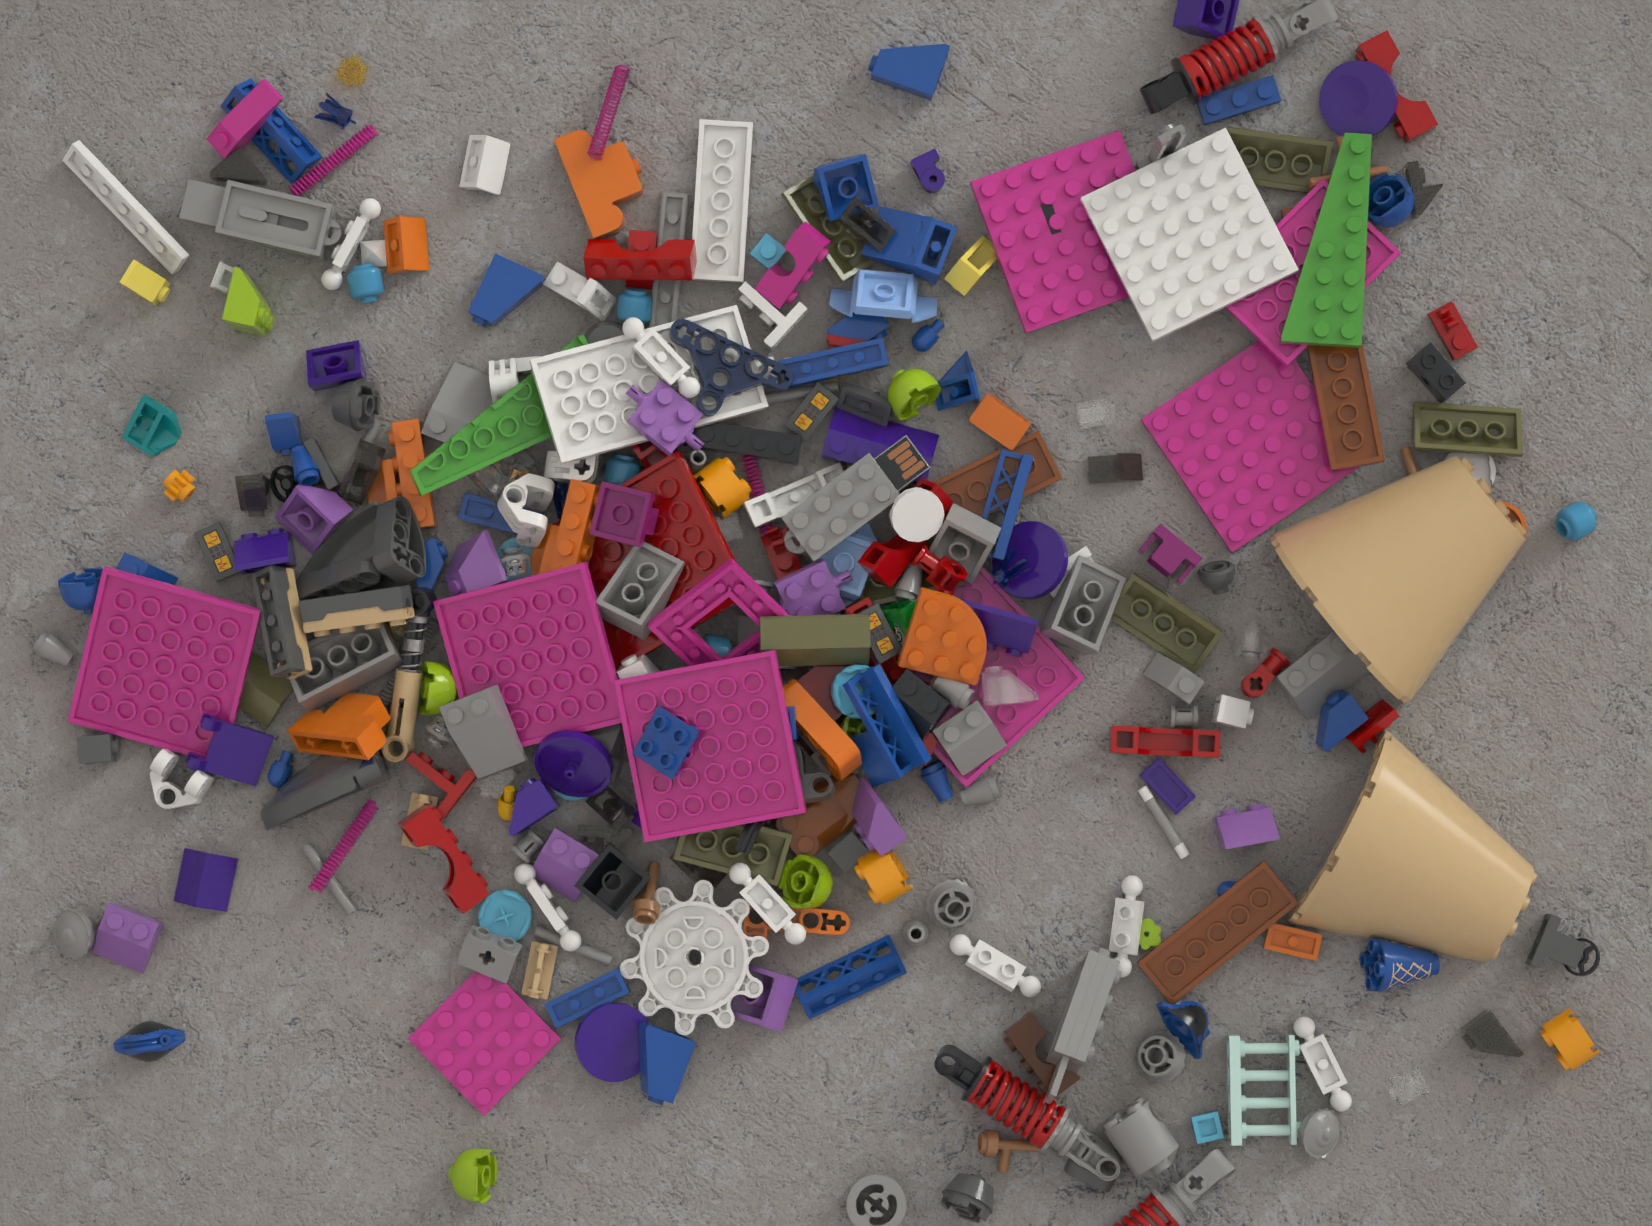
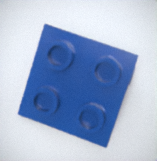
M658 706L632 754L673 780L674 776L679 774V768L683 760H687V753L692 751L690 747L695 739L699 738L698 733L700 729L691 724L688 725L661 706Z

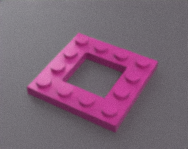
M731 558L648 621V628L688 666L759 653L760 629L725 656L721 657L690 627L727 598L736 603L759 627L760 616L790 615Z

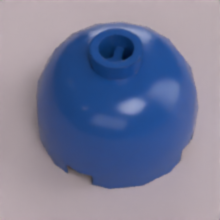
M1384 173L1370 180L1368 220L1376 226L1385 228L1396 227L1403 223L1413 211L1415 198L1409 183L1400 174L1395 173V175L1389 176L1387 173Z
M103 568L84 569L85 573L76 576V573L72 572L59 578V590L63 601L75 610H83L84 614H92Z

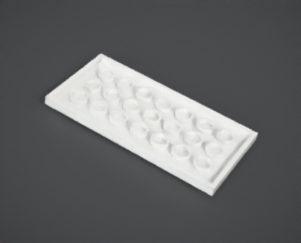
M737 305L685 318L751 349ZM675 321L644 329V332L647 334L653 328L690 366L685 375L686 377H694L698 380L700 391L697 396L685 399L697 408V399L703 387L689 350L676 345L670 338V328ZM682 326L681 329L675 328L678 331L679 338L687 335L692 338L690 343L694 345L695 339L699 334L695 331L694 336L686 333V327ZM625 335L534 358L529 361L560 465L649 441L627 423L628 419L635 412L638 403L625 393L634 385L635 388L646 395L662 379L632 349L633 345L638 342L636 339H630ZM703 337L700 339L699 345L703 350L709 351L714 348V342L711 338ZM727 349L724 351V357L728 362L738 360L739 355L736 350ZM752 360L748 365L749 370L754 374H758L755 361ZM718 372L713 375V382L716 385L724 386L727 384L728 379L724 373ZM675 382L671 388L680 394L679 384ZM762 385L726 397L717 414L713 416L703 415L694 428L767 409L768 403ZM706 396L702 399V406L705 409L713 410L716 408L717 403L713 397Z

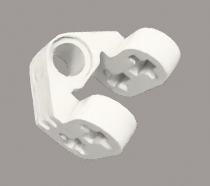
M541 356L489 361V382L493 403L519 383L518 375L532 373L529 361Z
M547 451L544 477L570 484L571 479L593 484L598 476L601 454L560 465L557 452ZM586 462L590 470L585 471L584 475H582L579 469H583Z
M531 473L508 484L497 502V507L513 532L517 533L516 542L521 546L534 548L540 545L548 524L547 517L536 512H543L548 508L553 498L555 483L551 479ZM507 497L515 499L517 503L510 502Z
M162 749L150 766V770H152L150 772V779L156 803L164 809H175L199 804L212 785L214 778L203 771L197 770L186 784L184 790L172 782H166L180 759V756L169 749ZM168 789L173 790L176 798L172 804H167L163 799V795Z

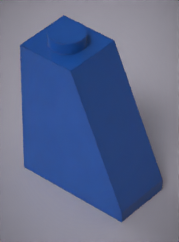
M937 44L880 49L878 56L873 55L868 68L872 72L871 80L932 101L950 50V45Z
M495 253L468 313L473 316V322L483 327H487L488 324L496 326L541 288L546 279L543 275Z
M640 1020L638 1033L641 1090L649 1095V1101L663 1105L664 1101L673 1104L696 1042L683 1035Z

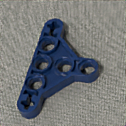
M678 319L670 328L669 334L672 342L690 352L703 387L696 406L704 416L717 414L726 397L761 385L777 392H783L792 384L793 373L788 367L686 319ZM684 326L687 328L686 333L694 336L695 331L699 334L695 339L694 345L690 343L692 338L687 335L679 338L678 331L675 328L681 329ZM703 337L711 338L714 342V348L709 351L703 350L699 345L700 339ZM727 349L736 350L739 355L738 360L728 362L724 357V351ZM752 360L760 361L763 365V371L759 374L752 373L748 367L749 362ZM770 366L773 368L770 373L778 376L780 372L785 374L784 379L787 382H782L781 385H779L776 383V377L772 375H769L768 379H765L763 377L767 373L768 367ZM718 372L724 373L728 379L727 384L724 386L716 385L713 382V375ZM706 396L713 397L717 403L716 408L713 410L705 409L702 406V399Z

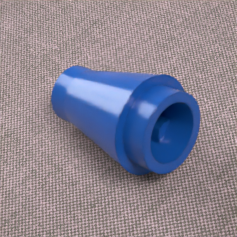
M304 445L293 447L290 453L292 456L294 480L300 485L305 486L316 484L320 479V470L307 452Z
M940 760L931 762L920 769L922 772L921 778L936 796L938 802H943L953 796L946 766L942 765Z

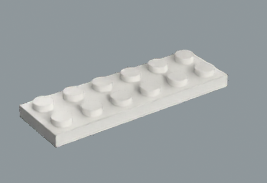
M699 120L692 240H695L697 265L693 280L744 283L753 122Z

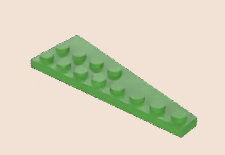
M1345 133L1280 343L1361 348L1372 134Z
M582 334L558 352L587 345L588 342L584 334ZM533 373L528 375L409 470L420 496L552 437Z

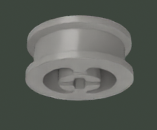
M870 1173L864 1175L852 1185L846 1203L847 1213L854 1226H899L906 1213L907 1199L905 1191L896 1179L887 1174ZM874 1184L883 1186L884 1189L882 1191H872L869 1196L874 1200L881 1198V1205L886 1210L889 1207L888 1196H895L897 1208L889 1220L882 1223H872L870 1221L871 1217H881L884 1215V1212L878 1207L875 1210L871 1209L872 1202L868 1198L864 1202L865 1212L860 1213L858 1211L857 1197L867 1186Z

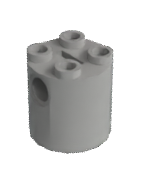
M1140 1096L1128 1104L1129 1108L1123 1114L1117 1111L1108 1117L1103 1125L1105 1127L1103 1131L1134 1176H1156L1172 1164L1179 1145L1148 1100L1144 1101Z

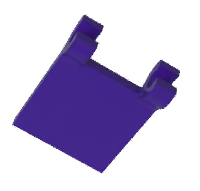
M203 713L200 724H202L201 728L214 731L206 756L202 757L189 752L186 759V767L256 786L274 736L221 720L208 713Z

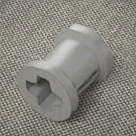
M1170 704L1169 728L1190 726L1192 729H1197L1198 706L1193 705L1192 708H1186Z
M531 828L526 830L527 834L516 845L513 844L511 846V849L527 864L531 861L530 857L539 847H544L546 843Z

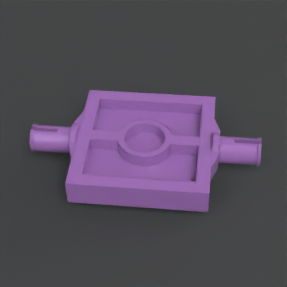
M661 380L646 395L641 393L634 385L625 393L638 403L635 412L628 419L627 423L668 456L678 446L684 444V442L697 452L705 444L692 434L695 425L704 414L664 381Z
M820 559L773 583L779 594V605L790 616L833 615L845 609V605L840 597L839 586L853 580L849 570L834 577L829 572L825 561Z

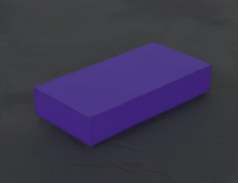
M1160 757L1156 758L1139 774V777L1175 815L1196 797Z

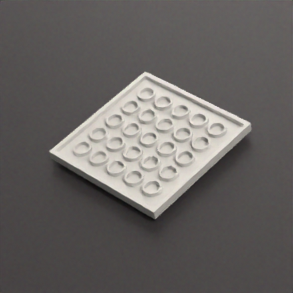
M1226 128L1080 198L1152 342L1287 278L1299 270Z

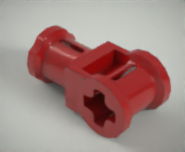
M926 545L922 546L910 563L913 566L917 565L929 574L926 580L938 592L953 595L957 584L960 581H964L968 575L966 569L960 563L950 560L945 555L939 559L928 551V546Z
M1272 648L1270 650L1271 654L1253 673L1243 678L1241 690L1248 698H1257L1265 693L1268 684L1281 669L1291 664L1277 649ZM1257 679L1260 682L1258 684L1260 690L1255 689L1251 691L1249 689L1251 686L1249 680L1253 682Z

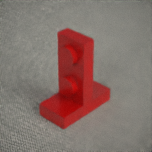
M422 751L419 755L416 752H412L406 759L408 763L448 793L436 808L443 818L448 816L477 779L473 770L468 768L455 784L453 782L455 777L444 768L439 771L431 764L434 760Z

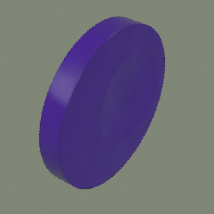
M1363 60L1349 61L1333 69L1324 80L1319 95V106L1323 119L1334 132L1341 136H1344L1345 133L1377 135L1390 124L1398 105L1397 88L1389 73L1381 66Z
M1037 521L1021 522L1013 526L1003 562L992 559L994 577L1004 591L1017 598L1033 600L1044 597L1052 592L1062 581L1068 565V550L1061 535L1050 526Z
M562 730L547 735L540 742L534 757L535 768L540 778L550 788L567 796H594L607 787L613 773V761L608 750L595 738L578 731Z
M619 1002L601 1004L589 1011L579 1023L574 1040L576 1056L582 1067L592 1076L607 1082H620L637 1075L640 1072L638 1025L640 1020L649 1023L645 1016L634 1007Z

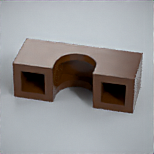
M1029 1011L1004 1030L1007 1037L1003 1040L1012 1052L1018 1049L1024 1057L1020 1061L1029 1074L1033 1071L1040 1078L1037 1085L1046 1094L1056 1065L1038 1059L1036 1046L1047 1033ZM1065 1070L1057 1096L1080 1079L1077 1073Z

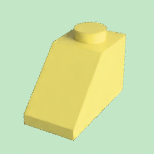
M982 235L944 278L963 296L971 290L997 260L992 243Z
M134 259L120 280V283L130 291L155 306L159 302L163 303L171 290L168 288L171 284L170 282Z

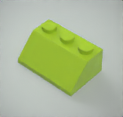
M234 266L222 320L236 331L266 337L267 332L273 329L275 316L272 315L271 308L254 281L242 269Z

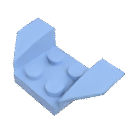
M859 269L857 274L854 275L852 290L831 288L829 306L850 317L853 316L854 312L861 315L912 318V323L937 315L938 298L917 296L918 282L913 274Z
M869 523L820 558L825 561L829 572L834 577L847 570L850 571L853 580L839 586L840 597L845 607L862 597L869 574L858 563V560L873 541L877 542Z

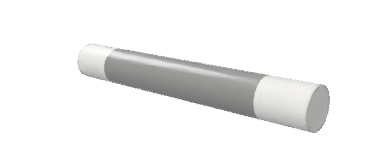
M1145 785L1137 790L1180 859L1189 855V851L1148 786Z

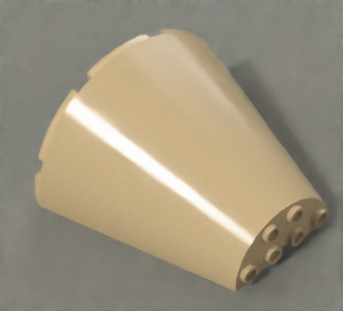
M1457 455L1280 530L1270 537V541L1276 547L1275 551L1302 591L1305 590L1309 598L1314 601L1313 605L1354 655L1358 654L1374 677L1405 704L1409 703L1418 693L1526 540L1523 536L1527 533L1518 520L1512 522L1507 516L1509 509L1500 499L1495 502L1489 495L1492 492L1490 486L1483 478L1477 480L1471 473L1474 467L1465 457L1460 460Z
M1383 729L1378 742L1371 752L1375 761H1373L1366 778L1367 782L1323 869H1320L1312 881L1308 892H1304L1301 896L1297 897L1299 904L1291 909L1286 922L1368 940L1370 938H1384L1426 949L1433 953L1483 963L1489 959L1494 961L1505 937H1511L1514 934L1518 925L1515 920L1519 912L1523 913L1530 902L1527 894L1534 884L1537 874L1528 861L1391 732Z

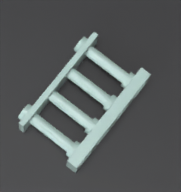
M1226 1034L1228 1143L1231 1146H1242V1139H1246L1247 1136H1288V1143L1297 1145L1301 1123L1296 1122L1295 1056H1299L1300 1053L1299 1040H1295V1035L1286 1034V1043H1245L1244 1040H1240V1036L1237 1034ZM1245 1054H1286L1287 1070H1245V1068H1241L1240 1057H1245ZM1246 1081H1287V1097L1246 1098L1245 1095H1241V1084H1245ZM1287 1108L1288 1125H1246V1122H1242V1112H1245L1246 1109Z

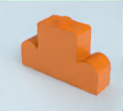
M576 130L555 138L554 141L593 239H605L619 233L624 227V216L616 205L643 195V188L638 174L642 173L637 158L631 160L626 145L622 141L604 148L601 160L591 158L587 153L592 140L591 135L586 131Z
M346 693L325 713L320 709L305 713L287 732L299 752L369 760L386 743L387 738L381 728L390 721L391 717L379 696Z

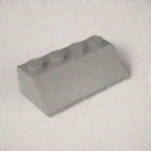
M381 622V628L365 630L364 625L355 626L356 631L339 633V628L330 631L331 635L320 636L308 642L313 671L295 679H289L299 703L308 711L315 710L403 665L402 653L385 622Z
M1333 630L1277 674L1274 680L1305 719L1308 720L1321 710V706L1327 702L1326 698L1331 693L1337 690H1346L1369 670L1358 654L1354 655Z

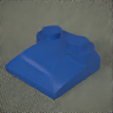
M866 154L845 157L814 168L813 182L820 191L829 221L879 206Z

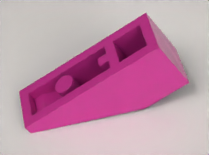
M263 79L218 123L206 140L224 159L242 152L283 100V97L266 79Z

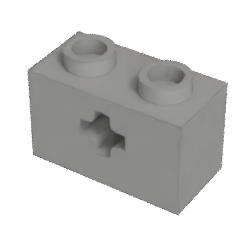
M472 925L465 937L456 963L507 983L523 945L510 937H502L492 933L485 927Z

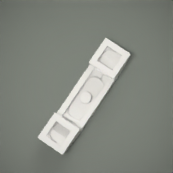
M840 462L787 486L744 502V507L753 527L756 528L783 517L844 472Z

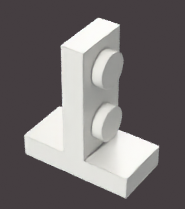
M556 262L543 283L547 288L587 310L600 321L606 320L618 301L597 281L591 278L586 280L585 277L559 262Z
M746 281L738 288V292L741 295L739 300L749 309L754 306L761 313L759 318L766 325L771 327L774 324L776 326L763 341L764 345L771 351L775 349L808 312V308L799 301L787 316L784 317Z

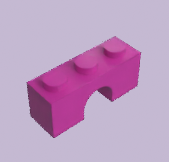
M804 222L796 229L784 246V249L790 252L795 259L794 271L785 270L776 263L767 270L754 289L779 309L785 304L791 305L799 295L797 288L800 284L803 283L805 285L813 276L814 271L811 269L815 263L821 264L828 255L829 251L826 248L831 241L810 224Z

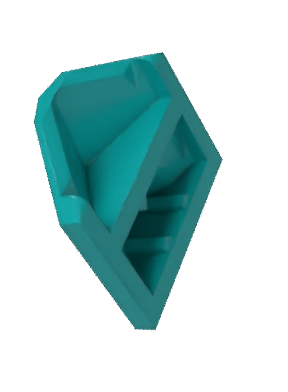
M144 394L121 438L153 457L176 445L182 431L176 413Z

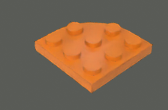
M921 587L897 664L899 667L977 685L987 649L983 625L974 610L961 599L950 594Z

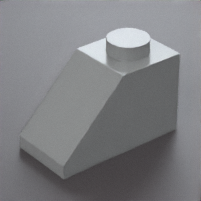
M1160 653L1155 655L1142 674L1186 705L1192 702L1205 683L1198 676Z

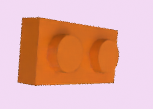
M1274 923L1266 931L1263 949L1317 961L1323 935Z

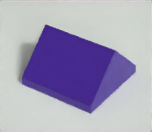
M359 340L306 350L308 385L313 391L335 388L340 383L359 378L367 380Z
M185 848L174 901L193 907L227 912L238 858Z

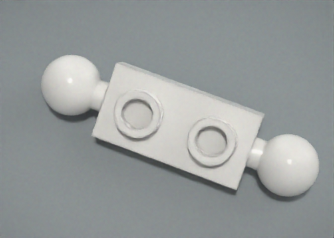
M373 198L363 200L359 207L360 217L357 216L355 221L351 220L348 223L344 235H346L342 245L338 244L332 253L331 258L334 259L332 269L326 270L321 276L322 285L326 289L336 290L341 286L343 282L341 273L346 271L360 245V241L364 238L370 226L369 221L377 218L381 212V206L377 200Z
M631 317L625 320L622 331L627 338L638 341L633 345L632 349L670 387L677 382L679 384V392L683 397L693 398L697 396L700 391L698 380L694 377H686L685 375L690 366L653 328L646 334L640 319Z
M741 862L735 863L730 868L729 876L734 883L745 886L739 892L775 933L783 928L787 942L793 945L802 943L806 938V930L801 924L791 922V919L796 915L760 874L755 879H752L750 877L751 870L748 865Z
M527 863L518 865L514 871L516 881L527 886L526 888L556 932L560 934L561 947L569 952L577 950L581 945V936L578 932L569 929L565 922L569 919L561 906L556 908L550 900L554 897L545 883L540 885L535 880L536 871L532 865Z
M1134 875L1127 876L1122 881L1121 888L1125 894V899H1115L1109 951L1117 952V957L1114 959L1120 961L1117 969L1122 971L1120 978L1128 976L1132 970L1128 954L1138 955L1145 902L1136 900V896L1141 893L1143 883L1139 877Z
M957 934L950 940V949L955 955L962 956L966 954L969 956L965 963L966 966L1010 992L1018 985L1021 993L1026 997H1035L1039 994L1041 990L1039 979L1034 976H1022L1026 968L1024 965L980 939L975 947L971 945L970 939L964 934Z
M1305 1016L1299 1017L1294 1022L1293 1029L1297 1036L1305 1040V1042L1299 1044L1300 1051L1321 1093L1324 1095L1331 1092L1330 1104L1334 1110L1339 1112L1348 1110L1352 1104V1098L1348 1092L1340 1088L1347 1081L1324 1034L1321 1033L1314 1036L1315 1024L1313 1020Z

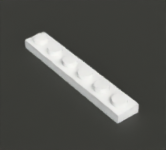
M80 140L72 143L62 161L172 275L177 273L189 257V254Z

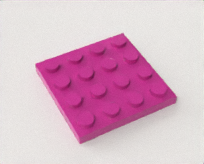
M476 971L408 1038L483 1116L561 1039L508 983H503Z

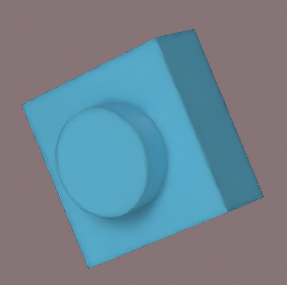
M766 233L750 252V256L766 269H769L781 260L787 250Z
M1217 1110L1190 1117L1197 1144L1224 1138Z

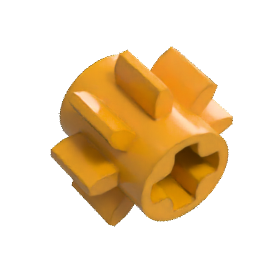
M174 470L162 484L167 488L163 494L174 503L178 499L183 503L195 492L196 487L192 483L196 479L185 470L181 474Z

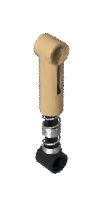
M427 587L411 589L415 617L407 619L409 622L408 630H405L407 637L403 638L404 644L402 646V649L405 651L404 654H401L404 656L403 665H400L401 668L396 669L390 709L391 719L388 723L387 741L382 746L384 757L391 762H400L407 759L416 749L414 733L423 672L418 667L422 664L420 654L423 653L425 643L423 637L424 630L427 629L425 623L428 622V617H430L431 611L435 608L433 601L437 600L435 593ZM418 594L424 599V606L422 608H419L415 602ZM396 741L400 742L403 746L402 754L397 753L394 748Z

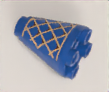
M1370 938L1366 952H1361L1359 958L1361 968H1365V986L1367 991H1386L1430 978L1432 975H1437L1440 970V960L1437 953L1384 938Z

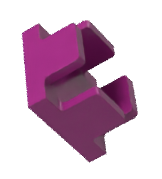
M602 481L589 534L642 547L645 535L654 534L659 509L652 507L655 494Z
M1159 524L1137 550L1139 554H1143L1153 540L1158 543V547L1147 559V562L1165 577L1172 574L1183 563L1186 569L1175 581L1178 586L1202 560L1199 554L1162 524Z

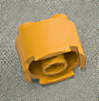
M717 457L693 475L695 480L700 482V490L710 508L715 513L718 511L722 512L720 516L722 520L741 508L744 502L749 501L750 492L752 491L743 478L739 480L733 471L736 469L728 457L723 459Z
M873 849L857 859L858 864L854 866V869L861 880H867L871 887L868 893L875 904L881 902L883 905H886L913 889L912 884H906L905 880L909 876L894 851L890 854L886 853L881 857L877 850Z
M1568 1007L1542 1024L1544 1029L1540 1033L1550 1048L1554 1045L1557 1047L1559 1052L1555 1055L1564 1069L1568 1070L1571 1068L1574 1071L1600 1054L1596 1047L1591 1050V1047L1595 1044L1575 1015L1569 1018V1015L1573 1012Z

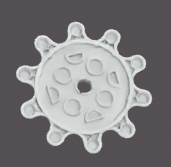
M707 880L698 881L694 886L692 897L685 902L677 900L671 889L667 887L657 889L654 901L659 903L661 908L659 918L655 923L650 925L641 924L635 921L634 917L626 923V931L639 942L640 951L636 957L626 959L621 963V975L627 979L640 978L645 982L647 991L639 1002V1011L644 1016H653L661 1008H670L675 1014V1029L681 1035H689L693 1032L695 1021L701 1014L711 1015L720 1028L726 1029L731 1027L735 1021V1016L731 1009L732 999L739 994L749 998H757L763 992L762 982L750 974L749 963L753 958L763 956L768 952V940L762 936L749 937L743 932L742 922L750 913V905L745 899H735L729 906L719 907L713 900L714 887ZM693 950L701 952V963L698 965H693L689 961V954Z

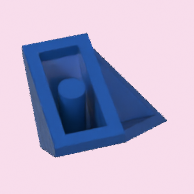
M966 350L938 381L941 387V392L936 399L938 411L979 402L980 396L976 378Z

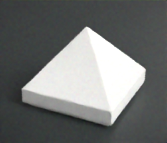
M385 240L360 241L362 265L372 263L373 267H387Z
M219 262L210 287L228 295L234 268Z

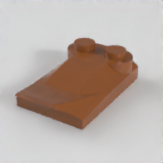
M851 773L842 781L837 780L831 775L830 778L835 785L834 795L826 801L805 803L806 813L771 819L777 830L792 834L790 847L796 855L814 856L857 823L852 814L859 779L854 773ZM823 781L815 787V791L818 793L825 792L828 789L829 783Z

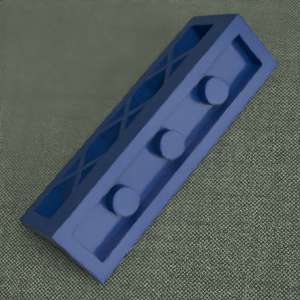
M250 78L234 86L221 104V108L228 114L234 108L231 105L236 99L240 102L257 84ZM278 107L262 125L260 132H257L251 139L291 184L298 181L307 168L317 164L322 158V155ZM269 139L275 141L278 152H274L271 149ZM287 159H291L298 167L294 173L288 167Z
M883 338L777 361L788 367L793 373V381L789 388L890 366ZM780 372L781 381L787 382L784 379L785 374Z
M1001 450L982 518L988 521V513L999 507L1004 519L1003 523L998 525L1001 527V530L996 539L997 543L994 553L990 552L987 558L1001 562L1004 560L1034 458L1032 455L1025 453L1021 455L1008 450ZM1005 456L1020 460L1018 471L1010 476H1007L1002 467ZM1002 472L1004 479L998 482L1000 473ZM1016 476L1014 485H1012L1009 479ZM1007 481L1012 492L1009 498L1000 502L995 494L996 486ZM994 497L997 504L991 507V503ZM1008 502V506L1005 512L1002 505Z
M880 664L861 670L843 684L846 693L895 780L901 778L912 768L926 764L932 759ZM857 682H859L863 689V697L858 694L854 687ZM869 707H872L876 712V720L871 718ZM883 730L889 736V744L885 743L882 738ZM896 754L900 756L904 763L902 768H899L895 761Z
M887 935L797 978L798 983L795 991L810 1020L906 974L907 971L890 935ZM889 946L891 953L882 957L875 956L878 950ZM859 959L865 960L863 966L857 969L851 968L854 961ZM833 971L841 972L838 978L834 980L827 979L829 973ZM810 982L816 983L813 990L803 994L800 987Z

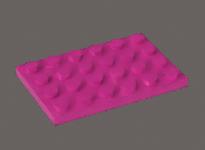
M1324 178L1276 225L1299 269L1298 272L1225 307L1285 367L1290 365L1309 346L1280 343V339L1329 183ZM1369 221L1367 225L1364 290L1401 254Z

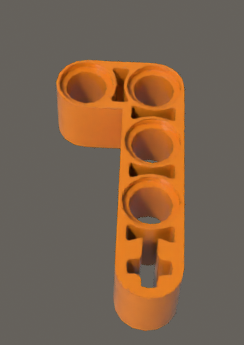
M792 678L784 684L783 690L786 706H795L796 727H799V731L825 758V764L837 780L842 781L862 765L860 750L795 679Z
M790 907L796 914L791 922L801 924L805 928L806 933L842 935L849 929L850 919L844 911L821 908L804 910ZM812 912L818 916L819 922L816 927L808 928L804 925L803 917L805 914ZM822 913H828L826 919L834 920L836 915H841V920L846 921V924L842 925L840 930H835L832 924H826L827 930H822ZM749 914L744 919L743 932L749 937L756 935L767 939L768 930H773L764 920L758 924L753 923L749 918Z

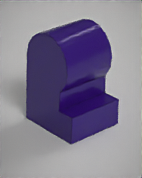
M935 148L912 159L910 162L922 188L928 193L939 192L945 182L944 173L936 168L934 164L940 159Z

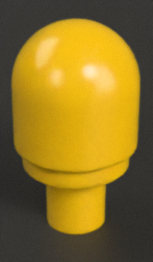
M511 785L504 787V794L498 799V815L505 821H511L516 799L515 788Z

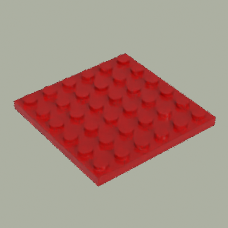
M674 452L620 484L621 486L655 494L652 507L659 509L654 534H646L644 542L685 562V566L665 608L732 558L736 562L682 452ZM561 519L552 525L560 526ZM598 536L595 537L593 553L588 568L597 596L604 590L633 548V545ZM727 598L690 627L693 629L736 603ZM603 620L616 672L622 665L621 661L633 654L636 657L643 654L648 655L665 645L652 631L644 641Z

